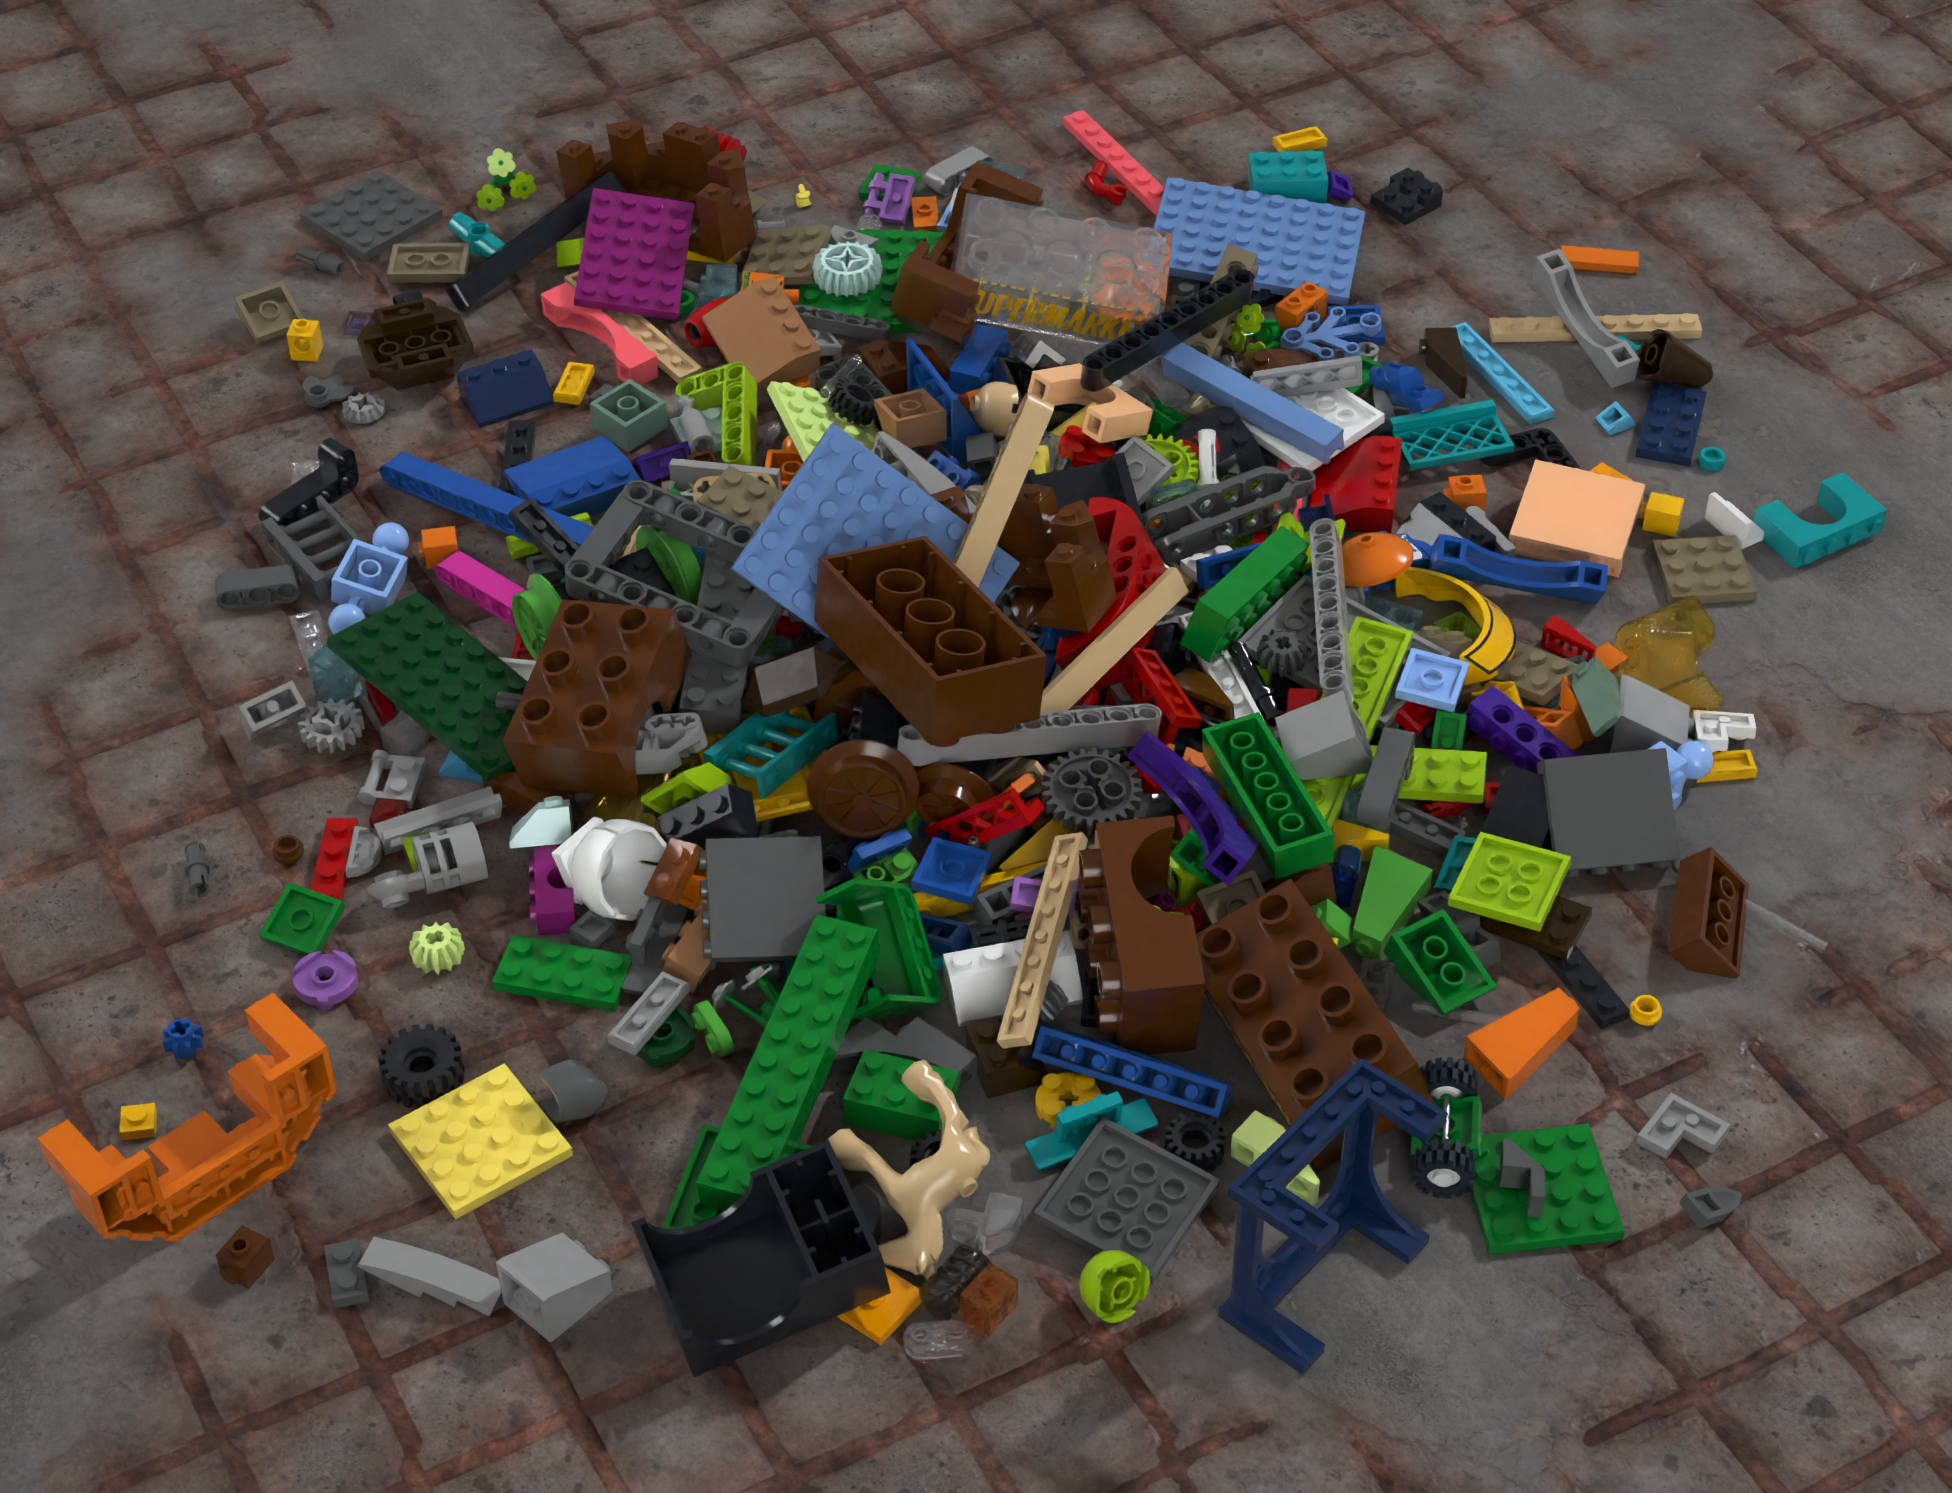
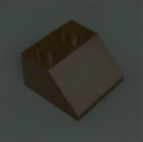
M998 1017L966 1025V1049L977 1055V1076L988 1099L1041 1085L1043 1077L1048 1074L1043 1062L1032 1058L1035 1048L1033 1040L1032 1044L1028 1046L1003 1049L999 1045L997 1037L1002 1019Z

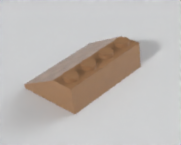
M776 277L750 284L702 316L703 323L728 364L737 361L742 362L755 378L757 391L767 388L771 381L787 382L815 373V370L820 367L821 349Z

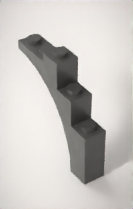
M865 1017L857 1025L851 1026L846 1032L826 1079L854 1074L864 1049L917 1062L926 1060L930 1065L959 1071L961 1092L977 1077V1055L919 1017H916L908 1025L901 1027L896 1036Z

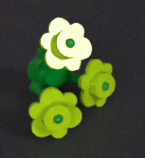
M496 148L493 151V156H488L487 162L490 164L488 171L494 178L491 180V185L485 184L482 190L477 191L476 197L478 198L477 204L479 208H488L489 211L493 212L497 207L504 205L505 200L501 196L502 191L496 188L498 184H509L511 187L510 194L513 198L521 197L525 200L529 197V194H533L536 191L537 187L533 183L534 177L532 175L526 176L524 172L513 174L512 171L516 165L511 160L513 156L510 152L505 153L503 149Z
M1259 304L1244 305L1242 312L1237 315V323L1229 325L1232 326L1227 340L1230 349L1242 352L1244 350V342L1248 338H1256L1258 342L1255 344L1248 343L1243 357L1265 348H1278V342L1283 335V330L1277 323V319H1265L1264 315L1261 314V306Z

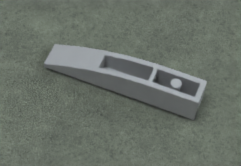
M877 432L872 452L926 493L932 495L956 486L950 479L913 450L885 432ZM965 495L969 512L972 513L975 511L976 506Z

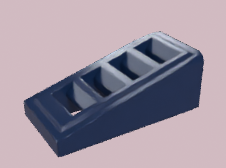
M919 913L930 951L943 956L945 953L967 950L972 943V936L967 923Z

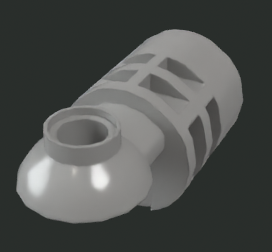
M473 821L412 838V849L418 871L410 874H404L403 870L383 873L375 877V883L367 886L365 889L372 897L381 901L384 909L410 902L409 893L424 889L426 895L487 879L488 871L485 856ZM448 847L453 869H450L448 858L444 848Z

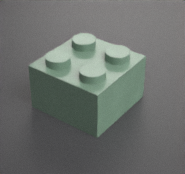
M631 379L589 403L592 429L627 452L632 451L669 427L666 402Z

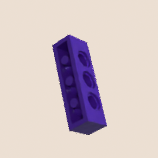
M1493 685L1470 703L1465 714L1467 715L1466 724L1469 728L1484 738L1494 749L1501 752L1518 768L1538 774L1537 763L1544 759L1579 756Z

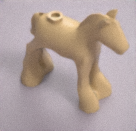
M926 1060L914 1062L906 1069L901 1081L920 1101L934 1104L939 1111L942 1121V1135L939 1150L935 1154L913 1164L904 1174H899L871 1146L857 1138L850 1129H839L827 1140H829L838 1162L849 1171H867L876 1178L889 1204L903 1218L907 1225L908 1231L904 1236L878 1245L884 1265L912 1272L915 1276L923 1275L927 1281L931 1282L934 1275V1263L938 1262L944 1244L940 1213L959 1195L968 1197L978 1188L976 1180L989 1163L990 1151L980 1140L977 1127L967 1129L968 1119L958 1107L953 1092L945 1086L938 1072L933 1071Z

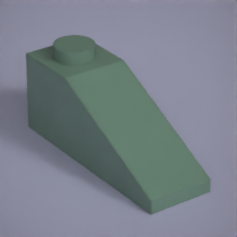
M1595 656L1588 662H1581L1573 670L1572 688L1592 734L1597 738L1620 720L1619 680Z

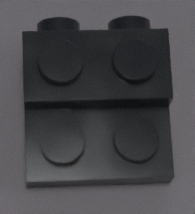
M1406 168L1391 176L1388 186L1371 194L1370 203L1402 224L1407 225L1440 208L1443 190L1438 182L1432 183L1425 179L1421 171L1417 170L1414 172Z

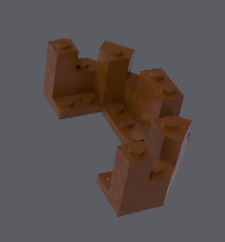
M640 118L606 124L610 151L593 153L592 145L573 139L556 151L566 200L595 178L611 169L623 186L624 193L694 203L693 217L699 219L700 228L690 236L688 251L726 263L756 238L740 148L720 152L718 134L678 121L662 133L664 141L646 144Z
M976 161L958 188L947 229L931 252L928 254L931 244L921 240L901 268L890 308L891 312H894L893 315L897 318V321L937 339L939 337L964 348L968 337L972 338L978 324L987 325L996 304L995 297L988 313L978 314L975 310L981 295H978L979 291L986 292L979 308L980 311L984 310L990 293H995L996 296L998 293L997 289L978 281L979 276L977 274L980 268L1009 280L1013 269H1017L1023 255L1020 253L1023 249V244L998 233V227L1000 223L1005 222L1008 214L1029 223L1033 215H1038L1044 203V200H1041L1043 189Z
M1022 484L997 543L998 547L1020 562V565L1007 583L1053 589L1054 595L1036 615L1039 626L1089 633L1117 600L1108 559L1102 550L1095 520L1084 500L1063 506L1059 511L1053 487L1041 486L1039 484ZM960 485L930 495L966 523H970L974 512H969L966 498Z

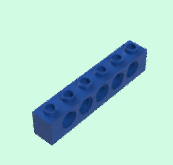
M1052 1024L1040 1027L1032 1058L1218 1118L1227 1115L1236 1083Z

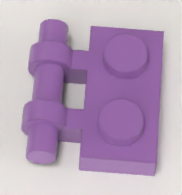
M875 173L873 180L869 183L868 190L870 192L868 200L864 201L863 219L872 221L874 214L878 212L880 222L904 226L916 183L915 177L890 173L888 182L883 181L884 175L882 173ZM885 193L883 202L878 201L879 194Z

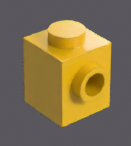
M1651 492L1648 502H1642L1639 518L1644 519L1642 530L1675 537L1681 520L1684 498Z

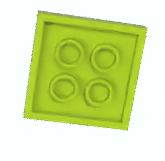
M1480 832L1448 897V906L1540 932L1571 865V856Z

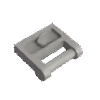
M375 750L370 761L372 764L365 785L359 790L358 800L365 805L412 809L427 766L425 757L389 755L384 750ZM383 769H391L384 790L376 791Z

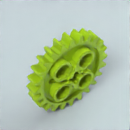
M1148 434L1147 440L1143 442L1171 462L1176 471L1143 502L1146 509H1149L1152 503L1160 506L1161 502L1168 503L1172 499L1181 498V494H1190V488H1195L1196 480H1199V461L1196 459V452H1191L1190 445L1183 447L1182 439L1174 443L1173 436L1163 440L1162 434H1159L1157 439H1153L1151 434Z

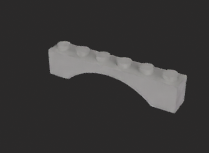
M1557 249L1537 256L1532 275L1533 280L1609 386L1614 388L1635 380L1640 358L1626 340L1611 334L1595 317L1581 292L1573 266L1562 251Z

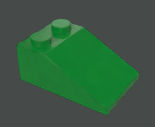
M1445 909L1391 934L1383 950L1399 976L1442 1016L1497 988V985Z

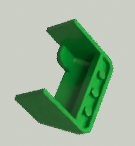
M853 878L815 897V901L818 904L836 905L837 918L839 920L878 929L880 954L871 972L874 988L864 993L863 1006L855 1010L852 1019L863 1020L867 1017L870 1020H883L931 1007L942 1000V989L916 900L907 885L897 882Z

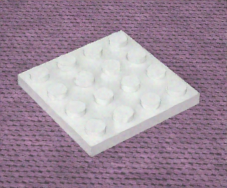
M1345 388L1285 397L1344 429V449L1385 422L1384 413ZM1240 417L1259 445L1290 466L1306 468L1312 472L1324 464L1320 460ZM1337 449V450L1330 456V459H1331L1332 457H1334L1335 455H1337L1338 453H1340L1341 451Z

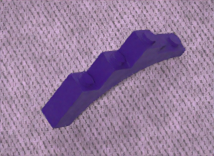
M1146 731L1126 757L1153 779L1178 805L1194 827L1204 847L1205 860L1203 866L1225 884L1229 885L1249 861L1260 843L1235 823L1241 814L1217 795L1222 788L1221 784L1201 768L1195 769L1149 731Z

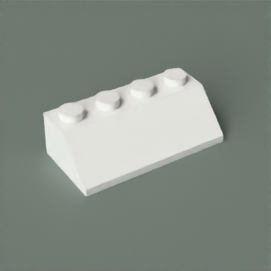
M1068 931L1062 932L1049 979L1059 985L1069 999L1066 1007L1083 1003L1076 954ZM1025 939L943 954V980L958 1027L996 1017L1003 1019Z

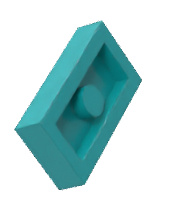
M1454 836L1434 886L1437 893L1443 890L1448 894L1451 893L1477 838Z

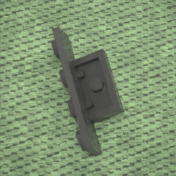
M649 897L645 908L639 910L635 931L630 932L627 937L626 949L630 951L631 967L622 985L624 993L642 996L660 975L665 964L662 955L671 942L676 944L679 938L677 936L685 924L691 910L690 908L679 903L677 906L668 904L667 907H662V899Z

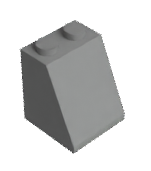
M1621 674L1619 685L1620 720L1613 725L1610 753L1647 750L1660 741L1676 751L1683 743L1693 741V739L1688 738V736H1692L1694 729V718H1689L1690 705L1629 675Z
M1343 690L1275 717L1278 728L1277 731H1274L1275 738L1280 747L1283 748V752L1300 780L1369 773L1373 755L1365 726Z
M563 1232L502 1257L496 1262L503 1303L550 1343L613 1291L611 1282L612 1272L609 1266L602 1259L596 1260L587 1252L581 1242L578 1240L572 1241Z

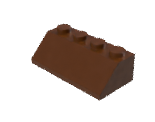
M1712 847L1680 860L1669 952L1675 960L1679 961L1689 971L1737 978L1740 976L1749 884Z

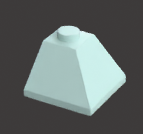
M551 796L544 798V802H538L512 827L509 842L510 848L564 843L574 833L570 799L563 800L561 796Z

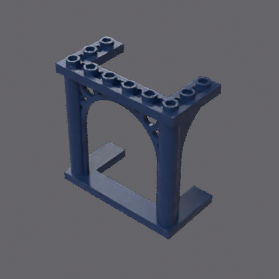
M1362 1058L1228 1187L1227 1196L1238 1203L1231 1294L1219 1307L1218 1316L1302 1375L1324 1353L1325 1344L1273 1309L1281 1299L1351 1228H1354L1407 1264L1429 1243L1430 1235L1397 1214L1384 1197L1376 1181L1372 1159L1377 1117L1380 1114L1426 1144L1447 1122L1448 1113ZM1344 1129L1337 1179L1328 1198L1317 1209L1285 1187ZM1264 1221L1289 1237L1268 1259H1264L1262 1255Z

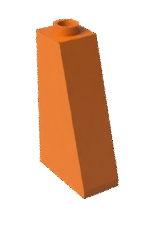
M1558 987L1467 1035L1463 1057L1506 1100L1576 1030L1580 1008L1572 997H1568Z

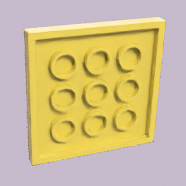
M505 1063L388 1124L391 1135L455 1220L573 1156L570 1144Z

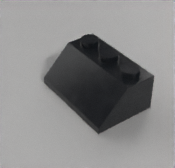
M1441 492L1420 501L1395 534L1405 533L1413 540H1421L1431 546L1439 534L1469 539L1476 545L1492 552L1495 551L1497 537Z
M728 783L657 817L659 834L667 845L670 839L673 838L697 844L705 850L706 839L759 838L752 792Z

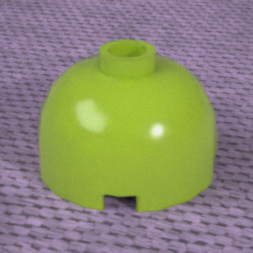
M1121 1250L1103 1251L1095 1255L1084 1267L1079 1281L1080 1295L1086 1307L1094 1315L1108 1323L1122 1322L1131 1317L1136 1312L1131 1308L1137 1304L1139 1299L1144 1302L1150 1286V1276L1147 1267L1136 1257Z

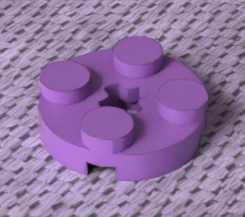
M332 950V954L322 955L321 951L310 953L296 964L293 971V985L296 995L303 1002L315 1005L319 1010H330L335 1004L348 998L359 986L354 960L346 953L338 950ZM321 976L326 978L332 976L329 980L320 981Z

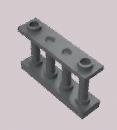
M321 495L316 497L319 512L285 527L283 525L279 526L272 517L261 521L266 544L285 565H291L297 569L300 582L319 603L329 599L327 586L330 585L339 565L327 571H319L317 566L345 554L353 539L364 542L338 514L334 504H329ZM322 522L329 527L298 542L296 540L292 541L290 536ZM334 537H338L342 542L314 556H306L303 551Z

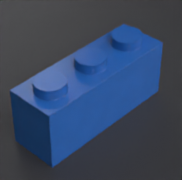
M978 324L972 338L970 337L949 370L950 389L953 392L964 394L982 388L989 383L998 357L1008 358L1010 354L1011 343L1008 342V331Z

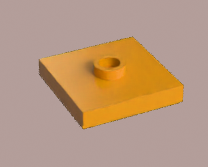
M886 1267L885 1271L891 1291L890 1294L836 1316L879 1345H882L925 1299L924 1291Z

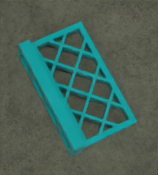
M1493 399L1389 418V423L1393 426L1392 437L1402 438L1401 456L1409 471L1514 452L1515 445L1496 415V404ZM1477 434L1486 438L1482 441L1472 436ZM1448 439H1452L1455 441H1459V444L1454 445L1446 441ZM1493 439L1503 444L1495 445L1491 444L1490 441ZM1424 443L1434 447L1429 450L1420 446ZM1468 444L1477 447V449L1469 450L1464 448V446ZM1440 449H1443V450L1449 451V452H1451V453H1450V454H1441V453H1438V451H1439ZM1413 454H1418L1425 458L1413 460L1412 456Z

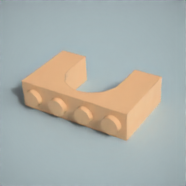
M1080 363L1032 371L1028 393L1055 406L1062 404L1087 406L1092 401L1097 403V405L1087 407L1082 432L1097 442L1105 443L1131 438L1134 435L1136 437L1147 435L1153 409L1113 384L1095 392L1085 390L1080 384L1082 365Z

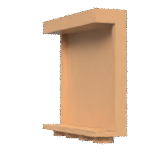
M1535 459L1509 534V541L1516 547V554L1549 562L1582 560L1608 565L1607 575L1619 578L1625 550L1639 507L1643 502L1646 484Z

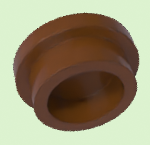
M284 835L275 841L273 856L280 863L296 862L304 854L303 843L293 835Z

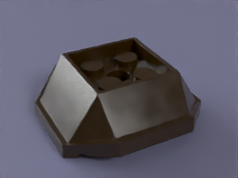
M427 297L375 309L369 323L363 328L357 338L358 347L370 377L379 378L397 391L454 378L466 359L475 354L473 343L461 316L448 308L437 306L436 302Z
M830 637L776 655L755 667L746 695L741 697L740 700L744 710L752 713L759 712L760 716L769 717L821 699L829 693V686L841 682L858 667L837 647Z

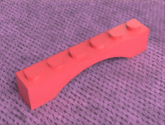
M568 282L541 293L543 315L557 327L585 332L596 337L609 347L615 356L617 377L625 382L631 379L639 385H643L658 377L657 365L659 360L657 355L647 349L639 339L629 334L623 326L618 325L607 313L600 309L575 306L574 296L576 289Z

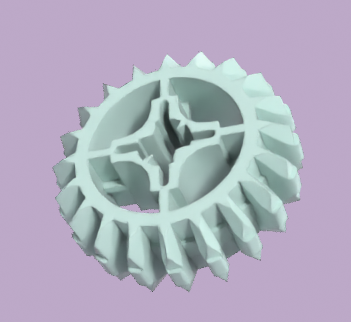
M838 241L837 245L828 244L827 248H821L820 253L815 254L814 265H812L815 284H818L821 290H826L827 294L835 293L836 297L845 295L847 298L848 295L857 297L858 293L867 294L868 290H874L875 285L879 284L882 274L880 255L876 253L874 248H869L868 244L860 245L859 241L856 243H849V241L847 243H840Z

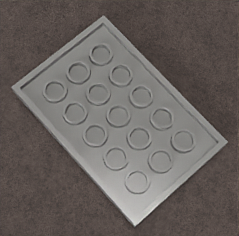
M1304 575L1237 643L1245 642L1252 658L1259 662L1257 647H1259L1262 635H1269L1271 629L1281 632L1284 628L1287 633L1296 631L1297 637H1304L1308 658L1302 671H1296L1293 677L1289 674H1284V676L1307 689H1318L1323 692L1319 679L1313 579ZM1346 597L1349 632L1356 616L1406 629ZM1413 633L1412 642L1376 725L1377 728L1383 730L1384 727H1388L1394 721L1395 714L1407 702L1406 700L1395 698V694L1411 648L1446 657L1451 656L1450 652Z

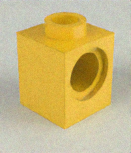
M293 319L286 335L291 360L317 362L324 346L319 321Z

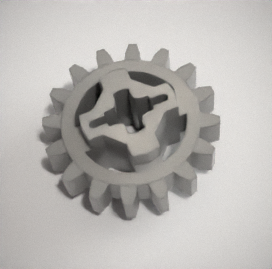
M329 698L328 703L325 704L317 701L318 707L308 706V714L301 713V721L298 722L302 743L307 742L309 749L317 746L319 753L325 748H329L330 753H333L335 748L338 747L342 751L346 750L345 744L355 745V737L361 738L363 736L362 729H365L361 709H356L353 702L346 705L345 699L334 703L333 698Z

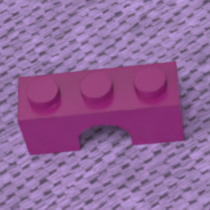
M561 844L534 846V858L529 859L530 877H535V881H529L530 900H535V904L529 905L531 923H537L539 935L570 933L569 927L576 922L573 888L559 889L566 887L552 856V852Z

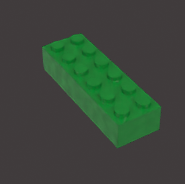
M1281 525L1198 600L1180 644L1208 663L1217 654L1222 656L1228 649L1231 641L1236 643L1242 636L1245 628L1249 630L1255 624L1259 615L1262 617L1270 609L1272 603L1275 604L1283 597L1286 590L1289 591L1297 583L1299 577L1296 576V573L1303 568L1308 560L1306 552L1310 543Z
M1260 712L1202 729L1203 756L1219 784L1222 785V789L1233 808L1241 814L1239 818L1248 834L1260 843L1257 849L1274 878L1278 879L1334 861V834Z

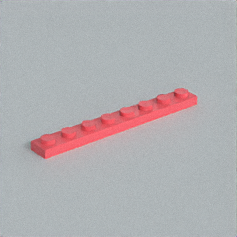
M1084 110L1064 116L1063 126L1098 160L1105 161L1108 164V170L1157 216L1165 188Z

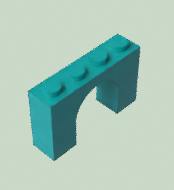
M1842 472L1821 481L1817 497V503L1832 515L1837 522L1826 525L1806 522L1798 518L1779 500L1756 508L1753 522L1764 531L1763 541L1793 568H1798L1846 546L1853 545L1869 536L1878 534L1883 530L1887 509Z

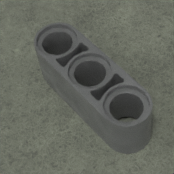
M291 565L222 573L215 580L216 603L221 609L237 610L293 602L300 595L299 573Z

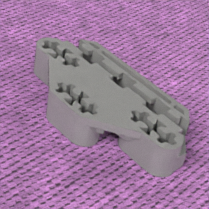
M651 705L644 715L638 733L635 754L636 775L669 773L682 765L680 758L689 757L691 753H697L704 749L708 741L700 716L696 713L655 715Z

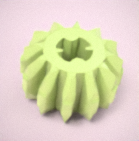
M435 921L433 926L428 927L423 924L421 931L413 932L409 950L416 968H422L425 974L434 970L439 975L441 970L446 969L451 972L453 965L461 963V956L464 955L465 947L458 928H452L449 922L439 926Z

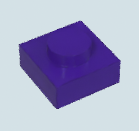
M1330 170L1327 173V193L1334 198L1348 202L1353 197L1351 179Z

